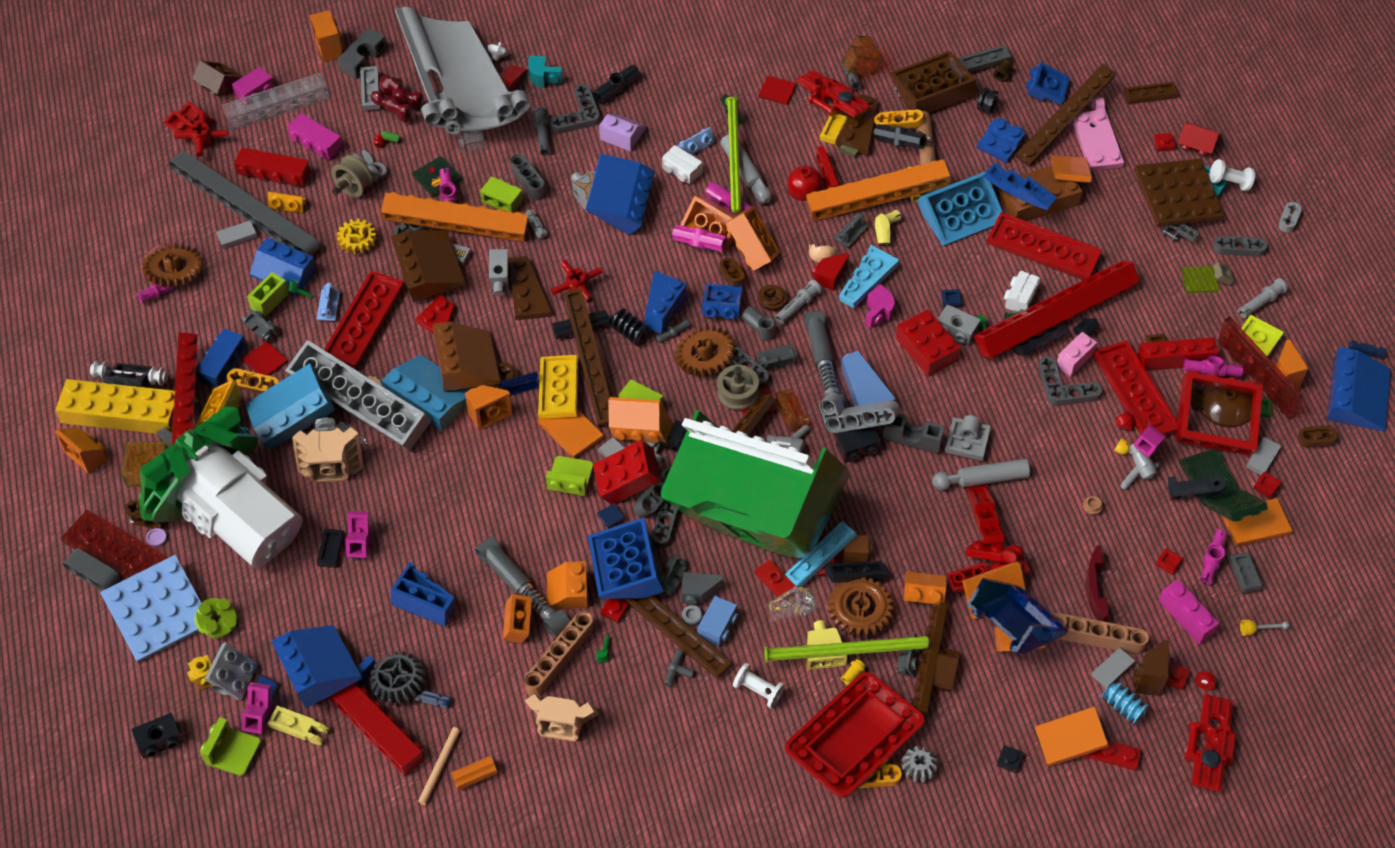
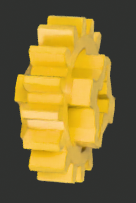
M357 218L356 222L350 219L349 224L344 222V227H339V232L336 233L338 245L341 246V249H346L347 253L353 251L355 255L357 251H360L361 254H363L364 249L369 251V246H374V241L377 240L376 230L373 228L372 223L367 224V220L360 222L359 218Z

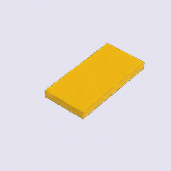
M578 355L540 357L539 419L577 417Z

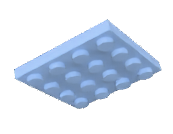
M176 555L100 592L137 663L199 632L194 622V616L201 601Z

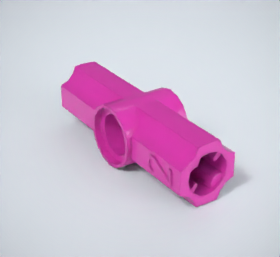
M711 182L705 190V195L718 203L719 206L731 212V191L729 192L716 182ZM742 198L740 213L751 207L742 201Z
M676 225L672 232V240L688 243L691 246L703 249L710 248L720 252H724L727 248L728 241L726 236L710 233L707 230Z

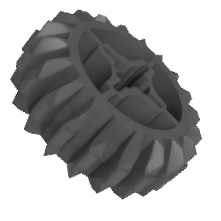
M395 651L393 656L387 654L386 659L380 658V664H374L375 670L371 671V678H369L371 689L382 702L386 703L389 701L393 706L397 701L401 705L403 700L409 703L410 697L416 698L415 692H422L421 686L425 685L424 679L426 678L425 668L419 658L414 657L413 654L409 653L407 655L406 652L402 651L399 655ZM405 669H410L413 671V673L410 674L408 673V671H405ZM383 682L390 685V688L383 686Z

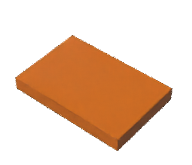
M1051 155L1050 161L1056 180L1091 182L1092 175L1087 158Z
M578 409L577 417L537 419L538 424L575 459L604 439V435Z
M1277 498L1230 508L1221 512V516L1236 547L1292 533L1291 526Z
M1017 561L962 580L972 619L1028 600L1021 565Z
M1095 706L1035 726L1048 767L1109 747Z

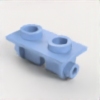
M711 127L702 129L701 132L693 137L681 141L678 147L693 155L713 144L715 140Z
M327 283L324 289L321 290L317 320L335 321L340 290H335L331 283Z

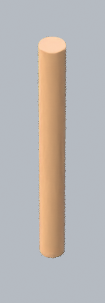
M452 728L418 802L422 805L427 804L460 733L458 728Z

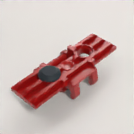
M814 69L796 78L797 83L813 92L809 96L808 102L825 110L831 117L840 114V110L855 118L872 108L866 101L854 95L852 89L837 80L828 79ZM832 98L834 100L833 106L828 105L825 101Z
M1204 694L1200 723L1191 722L1188 725L1190 733L1184 759L1194 763L1191 779L1192 786L1217 792L1222 790L1225 762L1226 766L1232 765L1236 733L1230 730L1233 700ZM1216 719L1220 722L1221 726L1218 728L1212 727L1209 721ZM1198 733L1204 734V739L1206 740L1204 751L1196 750Z

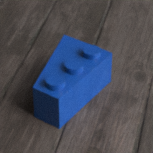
M654 270L645 314V324L649 326L648 329L662 334L667 324L686 299L687 283Z
M409 562L390 590L391 605L444 627L455 612L454 597L439 584H434L424 572L421 573L417 570L412 562Z

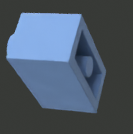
M714 596L697 628V634L708 643L720 647L722 641H726L729 636L731 624L735 625L738 619L737 605Z

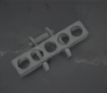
M1180 224V227H1175L1174 225L1166 226L1165 230L1163 229L1162 231L1163 236H1170L1173 238V242L1182 236L1194 242L1200 234L1185 224ZM1170 228H1173L1178 232L1174 235L1169 231Z

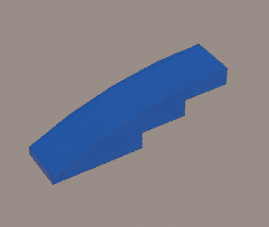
M995 162L983 176L1014 197L1045 210L1057 198L1030 176L1024 179L1011 169L1007 172Z

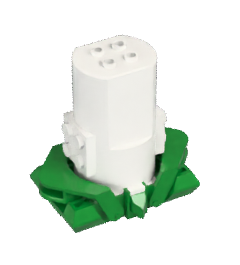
M223 407L195 429L186 431L176 439V443L140 468L141 493L139 495V510L143 520L154 522H177L180 518L184 517L185 520L191 521L197 530L208 538L217 534L253 568L257 569L264 566L292 543L301 528L303 519L300 514L266 485L267 475L265 471L253 464L249 458L258 443V437L249 435L250 431L248 428L240 427L241 419L236 407Z

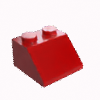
M1186 122L1178 143L1182 144L1181 148L1187 150L1195 148L1198 149L1197 153L1208 156V153H1213L1220 132Z

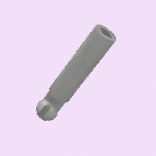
M728 134L721 139L720 145L730 159ZM739 142L740 176L747 187L754 192L756 201L766 204L772 199V192L763 183L762 176Z
M1025 458L959 468L958 473L953 475L940 471L934 475L932 483L936 489L944 491L951 484L957 483L964 488L1028 478L1030 476V469Z

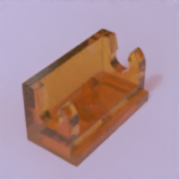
M793 389L782 392L778 391L775 398V404L790 432L799 430L804 425L810 426L807 415L804 414L795 394H793Z

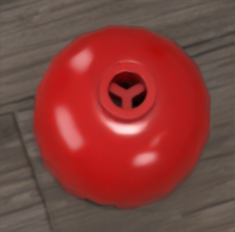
M810 166L795 168L788 177V193L792 198L803 201V199H806V194L822 191L821 175L815 168Z

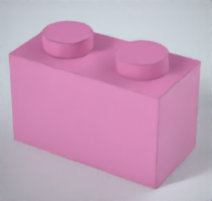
M1081 332L1059 353L1057 360L1058 369L1072 377L1093 356L1097 342Z

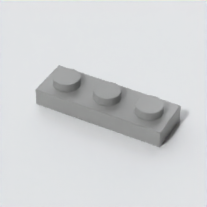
M360 67L362 109H380V105L374 104L370 97L373 91H379L378 67Z

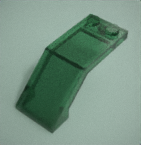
M1211 449L1179 459V464L1189 481L1210 479L1213 475H1220L1225 479L1226 486L1222 494L1199 497L1203 506L1231 521H1240L1243 517L1249 515H1259L1261 511L1268 509L1266 501L1238 488L1224 464L1221 452Z

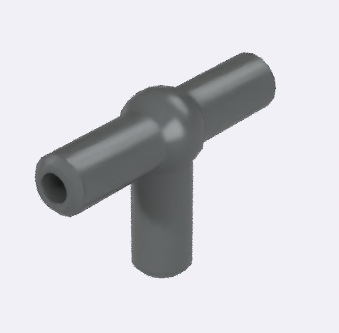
M685 320L676 326L669 322L666 327L668 331L657 336V341L662 343L668 338L676 336L680 331L689 327L690 322Z
M681 649L676 650L672 663L668 666L669 670L664 681L666 686L672 685L676 673L690 678L694 675V670L680 666L684 654Z

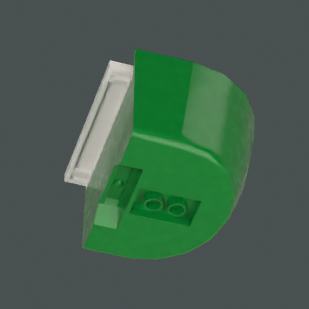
M699 410L695 411L692 420L684 418L682 426L687 429V432L662 487V498L693 520L748 545L787 557L803 558L808 556L822 534L851 475L847 468L826 448H822L819 458L815 462L809 455L800 453L801 451L794 447L786 449L774 441L770 444L757 436L750 438L741 431L733 433L724 426L718 427Z

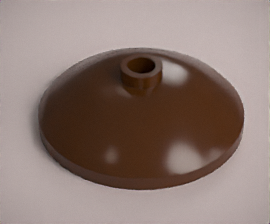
M1206 385L1201 388L1203 408L1200 411L1213 424L1233 428L1244 425L1250 420L1253 394Z

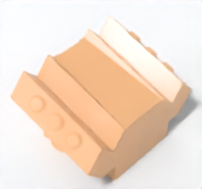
M351 427L345 432H342L339 428L332 431H315L313 429L308 435L300 430L292 437L298 472L304 477H309L313 483L347 481L349 474H356L363 468L359 434Z
M536 694L525 700L531 710L538 714L536 724L538 725L537 732L542 737L576 742L582 725L599 715L593 705L586 703L581 706L575 700L550 696L542 700Z

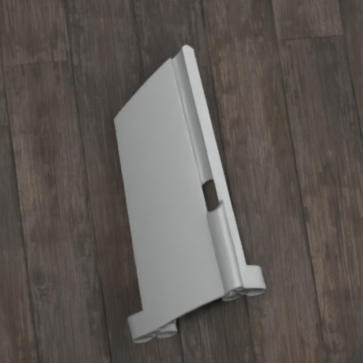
M410 7L395 9L429 103H426L421 108L424 120L428 125L445 128L447 133L454 135L460 133V131L486 130L511 123L530 108L525 91H508L471 22L431 19L418 15ZM432 69L438 73L443 87L442 93L434 91L428 76L429 70Z

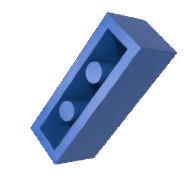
M223 328L222 332L216 336L212 347L206 351L202 362L196 367L199 382L215 388L222 385L228 372L232 370L246 348L243 335Z

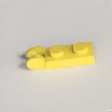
M280 706L276 707L267 723L268 727L305 741L308 740L316 745H322L323 739L310 733L312 729L323 734H328L329 732L327 726L316 722L314 719Z

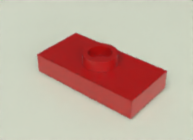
M770 559L754 570V574L780 600L796 589V585Z

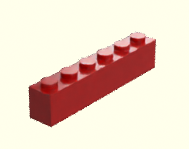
M353 683L327 697L404 777L424 761L422 747L416 741L413 743L409 739L410 736L404 728L399 729L395 725L396 721L390 714L385 715L382 712L381 705L376 700L372 701L369 698L368 692L363 687L359 688Z

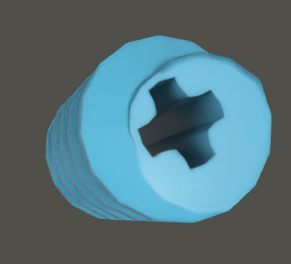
M1122 681L1118 684L1112 683L1104 691L1101 699L1106 700L1108 698V705L1114 704L1113 709L1115 711L1121 709L1120 715H1127L1126 720L1128 722L1134 720L1133 726L1136 725L1147 712L1149 704L1141 706L1142 698L1135 701V692L1130 695L1127 694L1129 687L1122 690Z

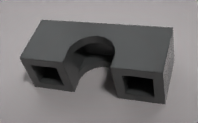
M370 28L361 33L359 38L337 59L340 72L357 79L361 75L360 67H366L363 56L371 55L377 58L387 48L385 36Z
M900 413L892 423L884 425L883 439L938 454L944 436V425L926 421L924 427H915L908 422V415Z

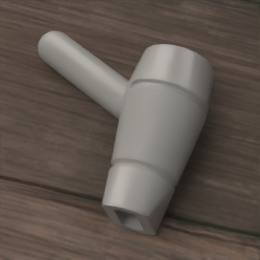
M808 425L802 426L791 437H777L768 434L767 443L771 444L774 441L781 444L783 448L794 447L802 453L804 441L800 438L810 430V427Z
M1134 444L1129 449L1135 467L1121 483L1120 486L1123 490H1126L1139 474L1143 480L1151 479L1157 474L1151 458H1148L1133 446Z

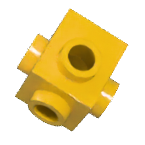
M208 655L196 657L188 663L190 671L187 674L191 683L196 682L199 690L212 685L205 680L213 661L210 662Z

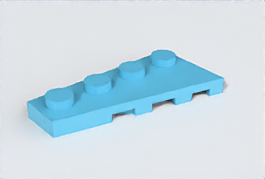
M870 245L867 255H864L860 266L855 269L852 279H849L840 293L839 301L855 308L900 265L899 259Z

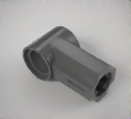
M754 307L745 309V312L742 314V320L758 332L761 340H772L775 336V322L773 318L764 316Z

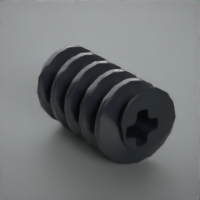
M625 308L616 312L609 321V326H612L614 330L618 331L626 339H629L637 347L644 344L649 336L647 332L649 326L647 324L643 325L641 320L637 321L638 318L636 316L632 317V313H627Z

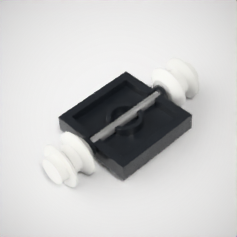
M98 360L90 367V374L93 375V378L97 379L101 376L104 383L142 387L149 380L151 385L158 382L159 386H163L168 379V373L164 367H161L158 371L155 366L117 363L113 368H110L106 361L100 365Z

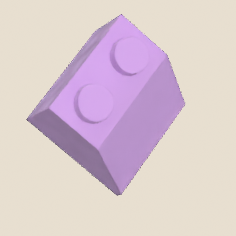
M607 114L599 125L600 140L631 151L647 126L618 114Z

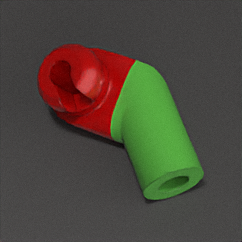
M383 131L374 137V146L380 148L387 141L397 143L399 134Z

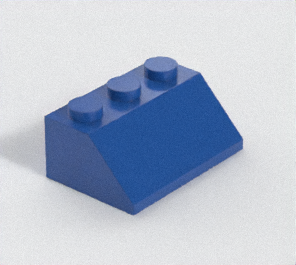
M267 237L256 251L250 276L263 281L273 272L286 280L287 287L291 279L298 281V288L302 289L315 273L316 266L313 256ZM289 291L290 294H293L295 296L299 294L298 292L294 293Z

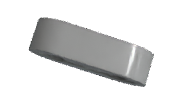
M1289 202L1285 206L1278 224L1281 231L1289 233L1294 230L1302 210L1298 203Z

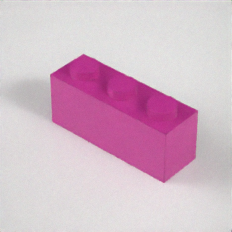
M302 113L287 125L291 140L297 141L321 158L324 157L330 161L343 148L341 136Z
M1178 579L1162 590L1158 601L1199 645L1215 635L1220 623Z

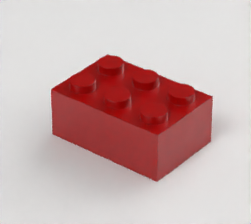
M929 309L897 325L896 339L927 377L958 361L961 347Z
M642 439L593 464L599 496L610 504H616L661 481L654 448Z

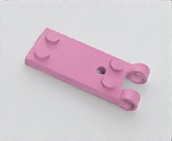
M1103 97L1095 98L1092 101L1093 111L1081 112L1072 122L1084 158H1087L1090 171L1123 167L1124 161L1105 110Z

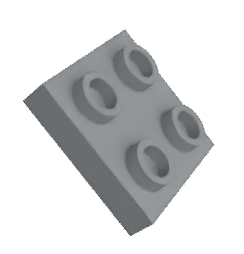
M972 415L965 416L964 419L953 417L945 453L983 461L991 426L981 424L980 419Z
M223 643L205 680L212 684L211 688L215 692L229 695L235 700H241L258 663L228 643Z

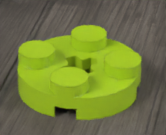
M210 598L203 601L197 608L194 616V622L199 632L209 635V638L212 639L226 637L235 627L237 620L234 608L225 598ZM213 614L220 617L219 622L211 620Z

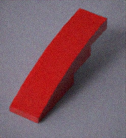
M987 486L967 487L971 509L983 543L1004 542V534L999 526V517L995 511V502Z

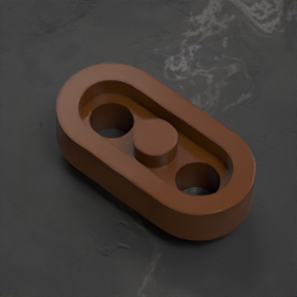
M731 258L722 259L719 263V271L727 284L734 287L741 286L744 283L745 274L737 261Z
M1331 426L1305 427L1299 432L1298 442L1304 447L1330 446L1335 443L1338 434Z

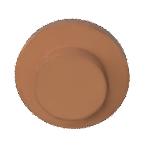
M1089 496L1084 500L1083 509L1086 513L1096 515L1102 511L1103 504L1097 496Z

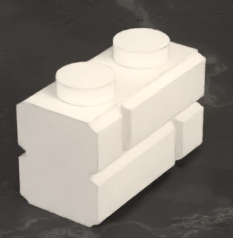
M676 145L662 158V167L667 173H673L680 181H685L690 185L703 172V162Z
M1020 271L1017 277L1013 276L1010 284L1012 288L1011 290L1007 289L1004 300H1006L1005 307L1018 313L1029 308L1038 290L1040 277L1032 274L1029 275V273Z

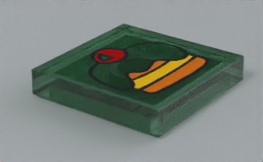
M442 156L412 172L413 178L433 198L440 194V169L444 168L445 173V168L451 169V178L454 185L462 181L461 176Z

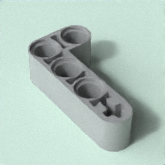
M830 392L821 401L820 411L826 429L829 432L838 433L890 424L899 415L900 406L895 401H884L844 408L840 395Z

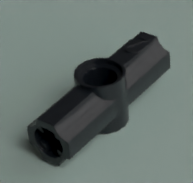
M633 64L620 73H612L606 83L593 91V96L601 104L614 95H621L628 85L641 77V72Z
M878 124L874 129L875 139L888 141L893 145L923 149L927 142L926 134L910 131V129Z
M602 310L588 314L592 330L609 326L607 311ZM570 319L552 323V330L556 340L574 335Z

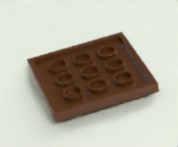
M1201 158L1135 166L1134 172L1156 227L1216 221L1224 218L1225 215Z

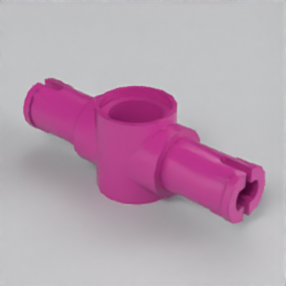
M444 168L440 169V195L442 202L451 201L457 204V193L454 182H452L451 169L445 168L446 173Z
M1209 356L1207 360L1202 361L1185 359L1184 371H1199L1200 374L1205 375L1216 374L1219 377L1226 375L1241 378L1243 373L1242 366L1226 364L1223 359L1217 356Z
M1221 529L1215 531L1213 542L1209 544L1203 558L1204 569L1200 581L1204 583L1207 578L1206 584L1208 585L1213 583L1215 572L1219 569L1225 556L1224 545L1228 533L1224 531L1223 535H1221Z

